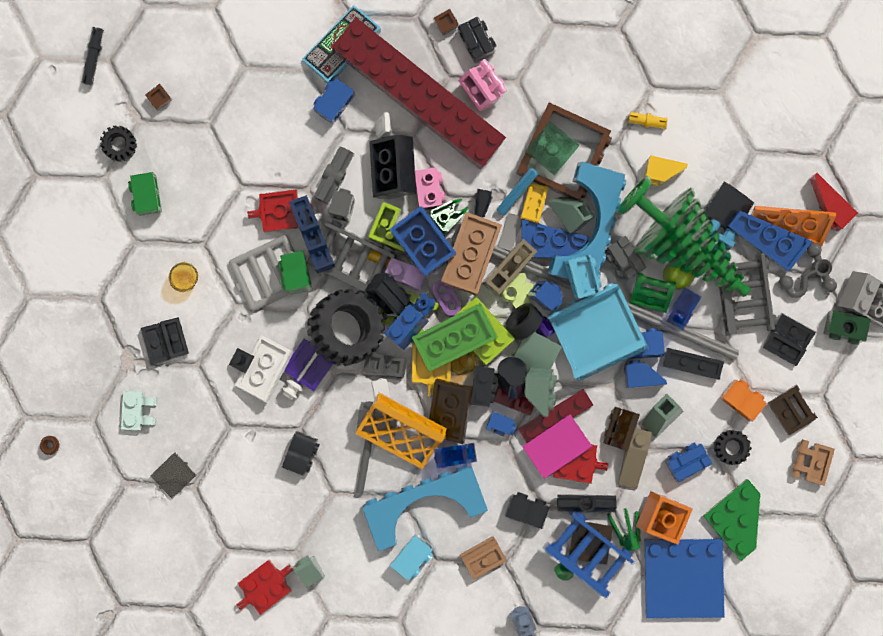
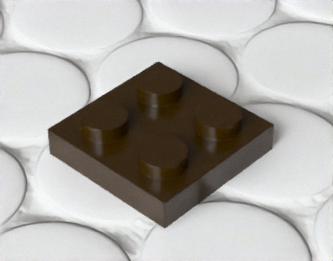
M586 522L611 542L613 526ZM582 524L577 527L571 536L570 555L589 532ZM595 536L577 560L590 562L604 545V542ZM609 551L599 564L607 565Z

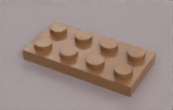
M466 212L453 247L456 255L448 261L441 284L477 296L502 224Z

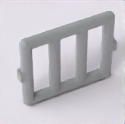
M286 235L229 261L230 268L237 281L236 286L242 292L251 311H256L290 295L284 289L274 294L271 293L255 258L266 252L280 283V277H283L280 272L273 248L283 244L287 254L294 253V249ZM247 260L265 296L264 299L254 302L238 267V264Z

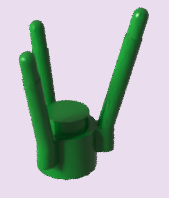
M624 509L628 533L624 534V538L611 514L608 513L607 517L619 539L620 546H624L628 551L640 548V528L636 527L639 520V512H635V532H632L628 510Z

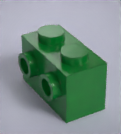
M148 172L130 175L131 181L128 182L130 193H133L134 200H131L132 210L139 216L162 212L156 174Z

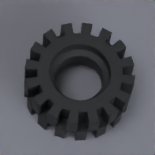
M116 125L113 128L108 127V131H104L102 133L104 136L100 137L102 152L111 160H116L117 162H121V160L126 161L128 157L131 158V154L136 152L135 147H137L135 142L137 140L134 134L120 125L119 127ZM123 137L125 139V146L122 150L117 151L112 148L114 138Z
M727 430L716 438L714 452H716V456L721 462L729 465H739L750 456V440L740 431ZM730 440H735L739 443L740 449L735 455L728 454L725 449L727 442Z

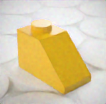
M650 155L647 160L644 177L649 176L652 179L651 186H659V184L662 185L683 172L688 164Z

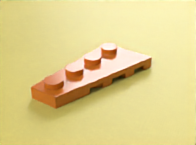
M755 206L751 216L813 241L812 243H818L822 247L836 218V213Z

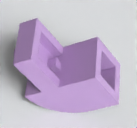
M393 258L390 259L385 272L391 274L395 281L417 291H421L426 279L417 267Z

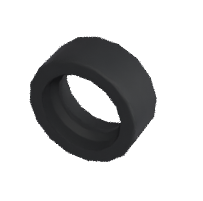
M525 303L510 314L505 324L506 329L517 340H523L539 328L543 316L532 303Z

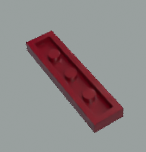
M582 389L554 406L553 411H550L548 417L541 414L519 427L518 430L526 443H528L568 415L575 417L592 407L593 403L585 390Z

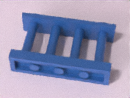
M570 511L569 514L574 520L556 542L550 544L547 541L542 548L606 599L610 594L607 587L612 577L626 560L632 565L635 561L631 558L632 554L624 547L620 550L585 522L587 518L578 511L576 514ZM582 524L589 532L572 554H568L566 557L561 553L563 550L562 546L577 527ZM597 536L604 542V545L586 567L580 568L576 564L578 562L577 559L594 537ZM610 548H612L620 556L602 579L595 580L592 577V571Z

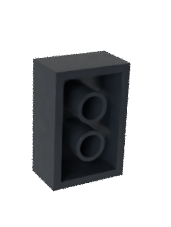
M396 134L369 141L373 198L389 200L417 194L413 137Z

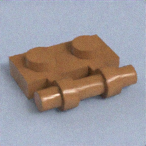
M802 439L800 446L797 447L796 452H798L796 462L792 465V477L799 478L802 471L806 473L805 481L825 486L835 449L814 443L813 450L807 449L809 441ZM805 455L811 456L808 467L803 466Z

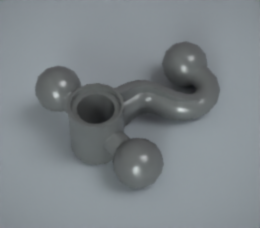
M814 242L807 248V254L814 258V262L811 268L801 275L799 290H793L794 282L792 277L785 275L779 279V287L785 290L790 297L800 298L805 295L808 288V278L813 275L822 277V289L825 292L831 293L836 290L837 282L829 276L832 271V264L830 261L822 259L820 244ZM821 262L826 265V270L823 273H820L817 268Z

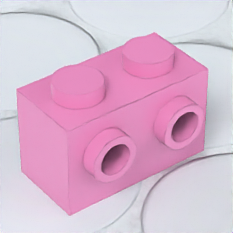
M437 168L415 170L419 207L422 206L424 210H431L445 203L444 191H440L439 185L443 184L442 173H438Z

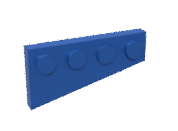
M522 219V239L537 251L532 258H551L552 255L568 256L582 249L591 238L577 233L570 234L562 229Z

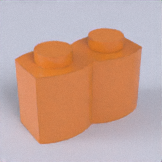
M733 380L720 399L746 420L753 422L767 404L764 401L765 397L757 391L753 393L748 388L749 384L744 380Z

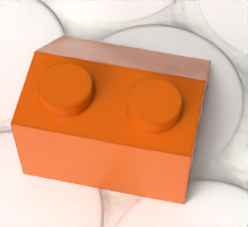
M650 491L636 527L651 535L679 544L693 508Z

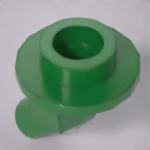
M561 563L554 568V572L561 580L567 581L574 576V573Z

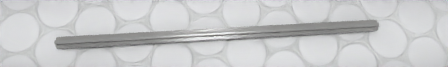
M494 246L491 256L502 260L509 252ZM529 261L523 268L525 271L572 290L569 280L547 274L548 268ZM628 303L633 316L637 319L733 360L737 359L739 355V350Z

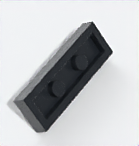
M666 348L662 367L720 380L724 361Z

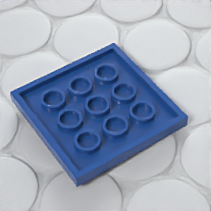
M644 539L646 618H725L723 539H680L679 544L665 539Z

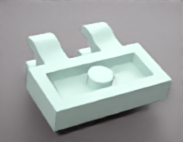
M123 391L121 430H142V425H156V417H143V405L157 406V398H144V392Z

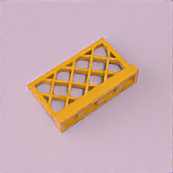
M378 392L355 434L423 470L438 445L444 440L446 428ZM374 409L381 411L384 417L374 419L372 414ZM396 419L400 422L401 426L391 428L389 420ZM386 422L388 429L378 431L376 423ZM372 424L373 433L362 431L364 426ZM414 429L417 431L418 436L408 438L406 430ZM403 431L404 439L395 440L393 432ZM389 434L391 441L386 443L381 441L380 435ZM431 438L435 442L433 445L425 447L423 439ZM420 440L421 448L411 449L410 442ZM406 443L408 450L400 451L396 445ZM423 452L425 458L420 462L414 458L413 454Z

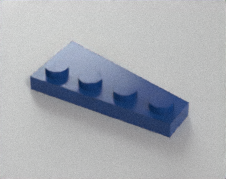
M738 211L727 225L788 272L813 242L742 211Z

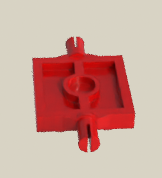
M297 189L259 194V210L247 211L248 219L260 217L264 233L299 228L289 204L290 201L298 198Z
M591 444L592 448L553 474V478L592 484L595 470L607 471L608 463L597 461L596 452L598 445Z
M267 560L238 582L245 598L236 603L237 607L242 610L251 604L260 615L292 592L285 576L294 571L293 567L288 564L280 571L271 560Z

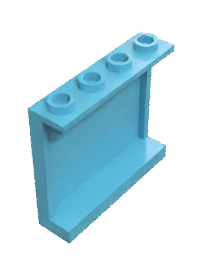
M617 283L608 284L603 287L600 293L586 296L581 301L575 300L569 303V307L565 309H556L547 317L552 323L573 370L574 378L578 382L649 349Z

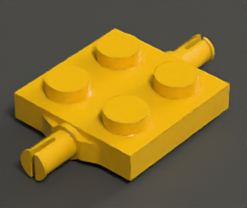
M412 344V383L428 385L427 396H431V388L433 396L435 379L451 382V361L429 372L416 345Z

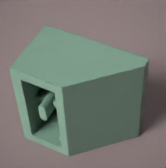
M530 368L526 376L525 396L543 416L548 417L550 411H553L554 405H556V394H553L557 384V375H554V369Z

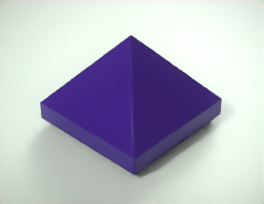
M544 316L536 333L548 337L555 330L547 317Z

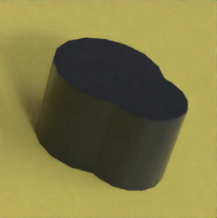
M516 357L503 359L497 367L498 386L511 399H521L525 396L526 364L523 360Z

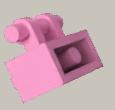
M486 59L479 63L480 66L469 69L458 80L479 111L493 106L507 91L503 85L504 81L494 72L495 68L492 64L489 65Z

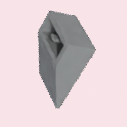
M852 271L838 307L853 315L869 318L871 323L883 328V282L868 273Z

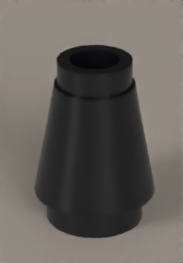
M477 189V193L474 195V215L485 217L493 198L491 196L492 191Z

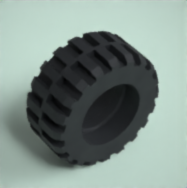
M341 289L330 293L316 304V307L310 312L311 317L307 322V325L310 326V329L307 330V335L312 337V340L309 342L311 346L315 345L317 348L315 352L318 356L324 355L323 360L327 362L333 361V365L340 366L343 364L344 366H350L373 355V352L377 351L380 347L379 343L384 338L381 333L385 331V325L381 324V321L384 320L383 314L379 315L377 310L380 308L377 304L373 305L371 303L373 301L372 298L369 296L363 297L364 293L360 291L354 293L353 289L345 291ZM338 311L347 312L357 320L360 327V337L357 343L353 345L345 344L335 336L331 326L334 313Z

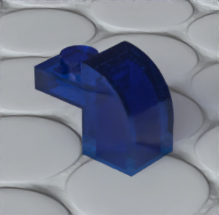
M684 287L670 308L665 320L684 330L701 296Z
M474 443L434 449V460L437 469L477 462Z

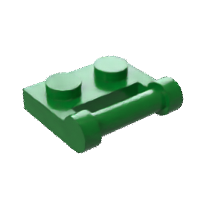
M638 272L629 303L667 313L675 291L676 282H666L644 276L643 273ZM642 283L651 286L667 289V292L647 288L641 285Z

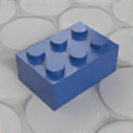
M422 206L390 228V233L424 278L456 255L455 250Z

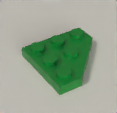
M745 479L702 515L740 561L751 554L757 545L761 494L749 479Z

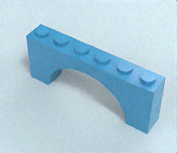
M585 162L577 163L572 181L585 188L594 202L596 209L595 228L586 245L576 253L568 256L552 255L547 274L569 280L564 261L591 254L597 265L595 269L596 276L601 277L599 270L606 259L604 252L611 240L609 233L616 222L614 215L616 209L621 204V198L619 197L626 185V180L624 179L626 174Z
M466 464L457 467V472L452 474L449 471L438 475L439 478L433 481L431 478L420 481L421 485L413 487L412 484L403 487V492L395 494L394 491L384 494V499L379 501L376 498L366 501V505L362 508L378 551L397 545L395 535L397 520L408 505L420 498L434 495L451 498L465 508L469 517L488 511L472 466L468 467Z

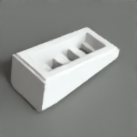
M388 112L383 113L376 121L377 139L392 136L391 120Z

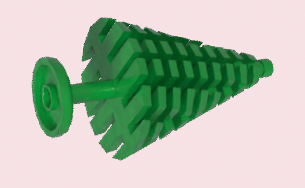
M649 176L644 177L617 208V212L623 215L637 205L654 220L650 228L642 236V239L639 240L634 252L639 255L646 253V257L649 259L659 257L657 262L661 264L669 262L670 267H680L681 270L679 271L683 273L692 271L691 276L696 278L704 275L702 280L706 282H711L716 278L717 280L714 281V285L722 287L728 282L725 290L730 292L737 290L742 297L747 296L750 292V287L742 283L744 277L741 272L734 276L737 265L735 261L729 264L732 256L729 252H724L726 246L723 241L718 242L719 233L717 230L712 231L714 225L711 220L708 219L705 222L706 216H708L705 210L702 209L698 213L701 203L699 199L693 198L695 196L694 190L692 188L685 190L662 212L644 196L652 184V179Z

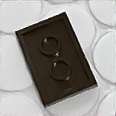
M435 379L429 419L446 428L444 440L463 444L465 442L473 387Z

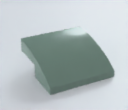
M534 332L528 338L521 341L514 357L524 361L527 373L530 368L551 369L562 346Z

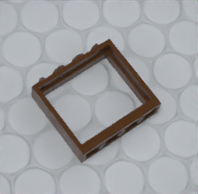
M549 102L516 174L523 177L528 171L527 167L552 113L603 135L590 162L592 165H596V163L600 165L605 155L601 152L604 146L608 148L612 137L609 136L611 130ZM539 174L533 180V182L549 187L548 189L567 198L580 200V198L584 199L587 194V190L581 185L576 192Z

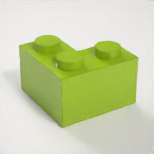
M382 202L368 238L373 242L383 246L386 245L395 251L405 254V251L390 233V228L397 224L401 209Z

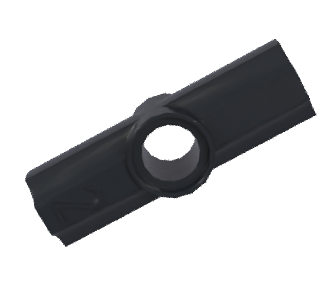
M557 494V511L616 512V495ZM585 498H589L592 502L591 506L587 509L583 508L581 504Z

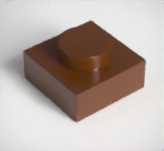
M450 8L433 18L442 35L449 33L459 26Z
M158 84L145 94L157 111L172 101V98L161 84Z

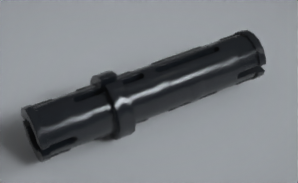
M92 27L90 41L87 43L88 51L81 83L91 86L94 84L99 52L102 51L101 41L104 29Z

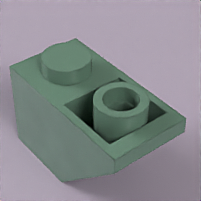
M559 197L549 202L553 212L559 217L570 234L582 229L595 217L586 203L581 200Z
M666 394L652 407L642 425L657 438L684 411Z
M307 555L296 562L297 566L293 569L306 588L325 577L315 556L309 558Z

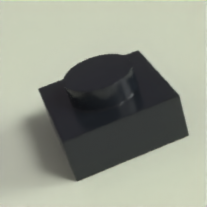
M237 348L229 365L246 373L255 356Z

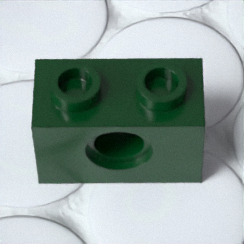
M835 310L828 311L823 334L829 335V338L833 340L843 338L848 339L847 343L859 345V343L866 342L871 319ZM845 323H847L850 326L849 333H846L843 330V325Z

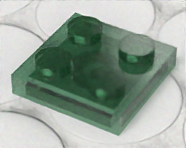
M550 121L525 152L553 175H556L580 145Z

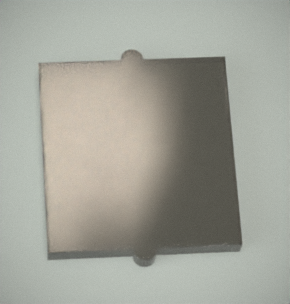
M174 452L150 476L159 485V489H163L173 498L196 474L188 466V462H184Z

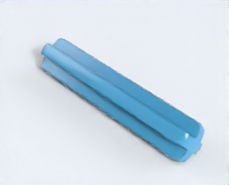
M530 168L497 207V211L501 215H505L538 176V172L535 169Z

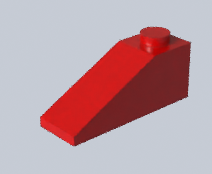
M815 173L810 177V181L820 210L836 213V218L830 229L839 231L858 212L818 173Z

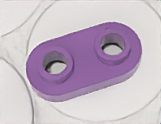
M441 280L437 281L433 286L434 296L445 314L448 316L456 315L461 310L459 298L452 287L441 284ZM440 287L446 288V292L443 294L438 290ZM450 303L455 304L454 310L448 308Z

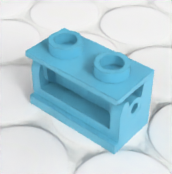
M591 254L564 261L574 298L579 299L601 292V280L599 276H596L595 269L597 265Z
M415 534L390 566L405 579L409 580L411 577L415 579L421 571L419 569L423 562L427 564L432 558L433 554L431 552L433 548H430L427 543Z

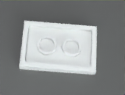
M260 335L251 352V355L255 356L246 373L241 372L234 386L268 403L294 351Z

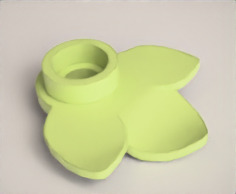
M518 273L502 291L501 296L504 301L512 303L515 308H518L525 303H531L529 301L531 298L527 294L534 284L526 282L525 273ZM512 290L514 296L509 297L507 291Z

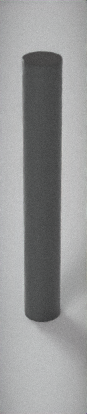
M366 439L356 493L360 494L364 492L372 442Z

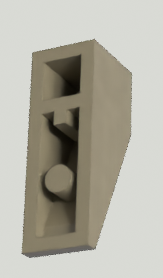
M522 239L487 275L482 284L494 295H500L537 251Z
M635 429L629 450L625 451L618 481L619 485L637 489L652 432Z

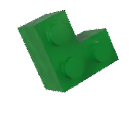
M304 251L280 255L281 261H278V265L283 277H280L282 289L290 295L313 290Z

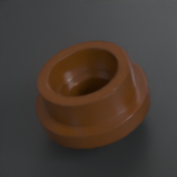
M46 436L40 442V449L46 455H53L59 450V440L54 436ZM48 442L53 443V447L51 449H49L47 446Z

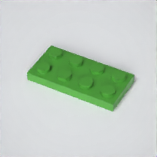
M481 303L412 337L429 372L498 338Z

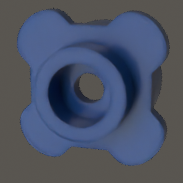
M422 293L419 300L414 303V308L416 310L419 309L422 315H428L434 308L435 300L430 299L426 293Z

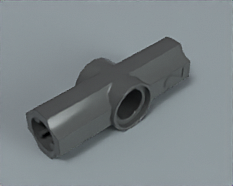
M339 146L331 164L329 163L323 172L322 181L313 196L314 198L329 204L334 190L340 187L346 176V170L354 156L353 152Z

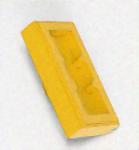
M535 183L529 185L520 220L525 219L537 224L540 222L549 187Z

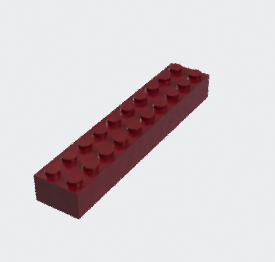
M357 17L353 19L333 44L332 52L480 170L505 140L506 137Z

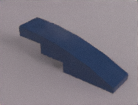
M307 195L290 201L289 204L317 274L334 268L333 259Z

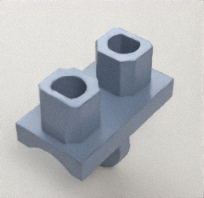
M528 606L516 607L510 613L518 636H535L533 631L536 630V626Z

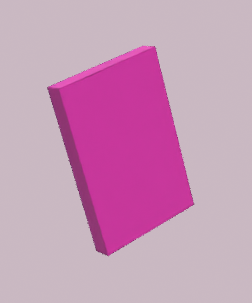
M568 415L523 446V449L544 479L592 448L591 443L571 415Z

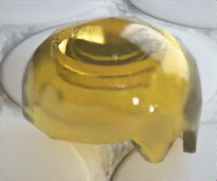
M185 261L176 263L171 268L168 276L171 287L182 293L192 290L199 277L197 268L192 263Z
M471 351L451 361V371L458 376L470 374L475 369L477 363L475 353Z

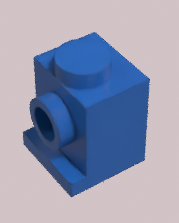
M492 412L485 430L490 431L493 428V433L503 437L505 433L513 435L516 425L513 424L515 420Z

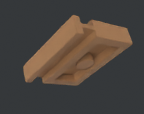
M494 536L460 554L473 580L507 561Z

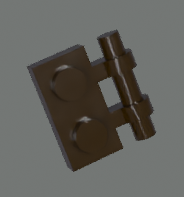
M614 407L613 413H610L608 428L603 434L605 436L603 443L628 451L640 414Z

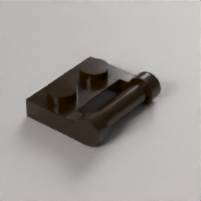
M797 384L767 402L787 435L793 434L818 418L815 412L812 413L802 397ZM791 395H793L806 417L804 419L801 418L789 399Z

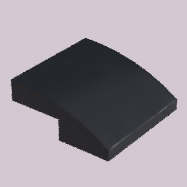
M724 181L705 212L708 218L718 221L721 224V228L725 230L727 228L731 229L727 225L737 212L742 211L748 214L754 202Z
M781 312L777 319V326H775L774 330L770 331L763 348L797 367L816 332Z
M179 317L140 328L150 365L189 354Z

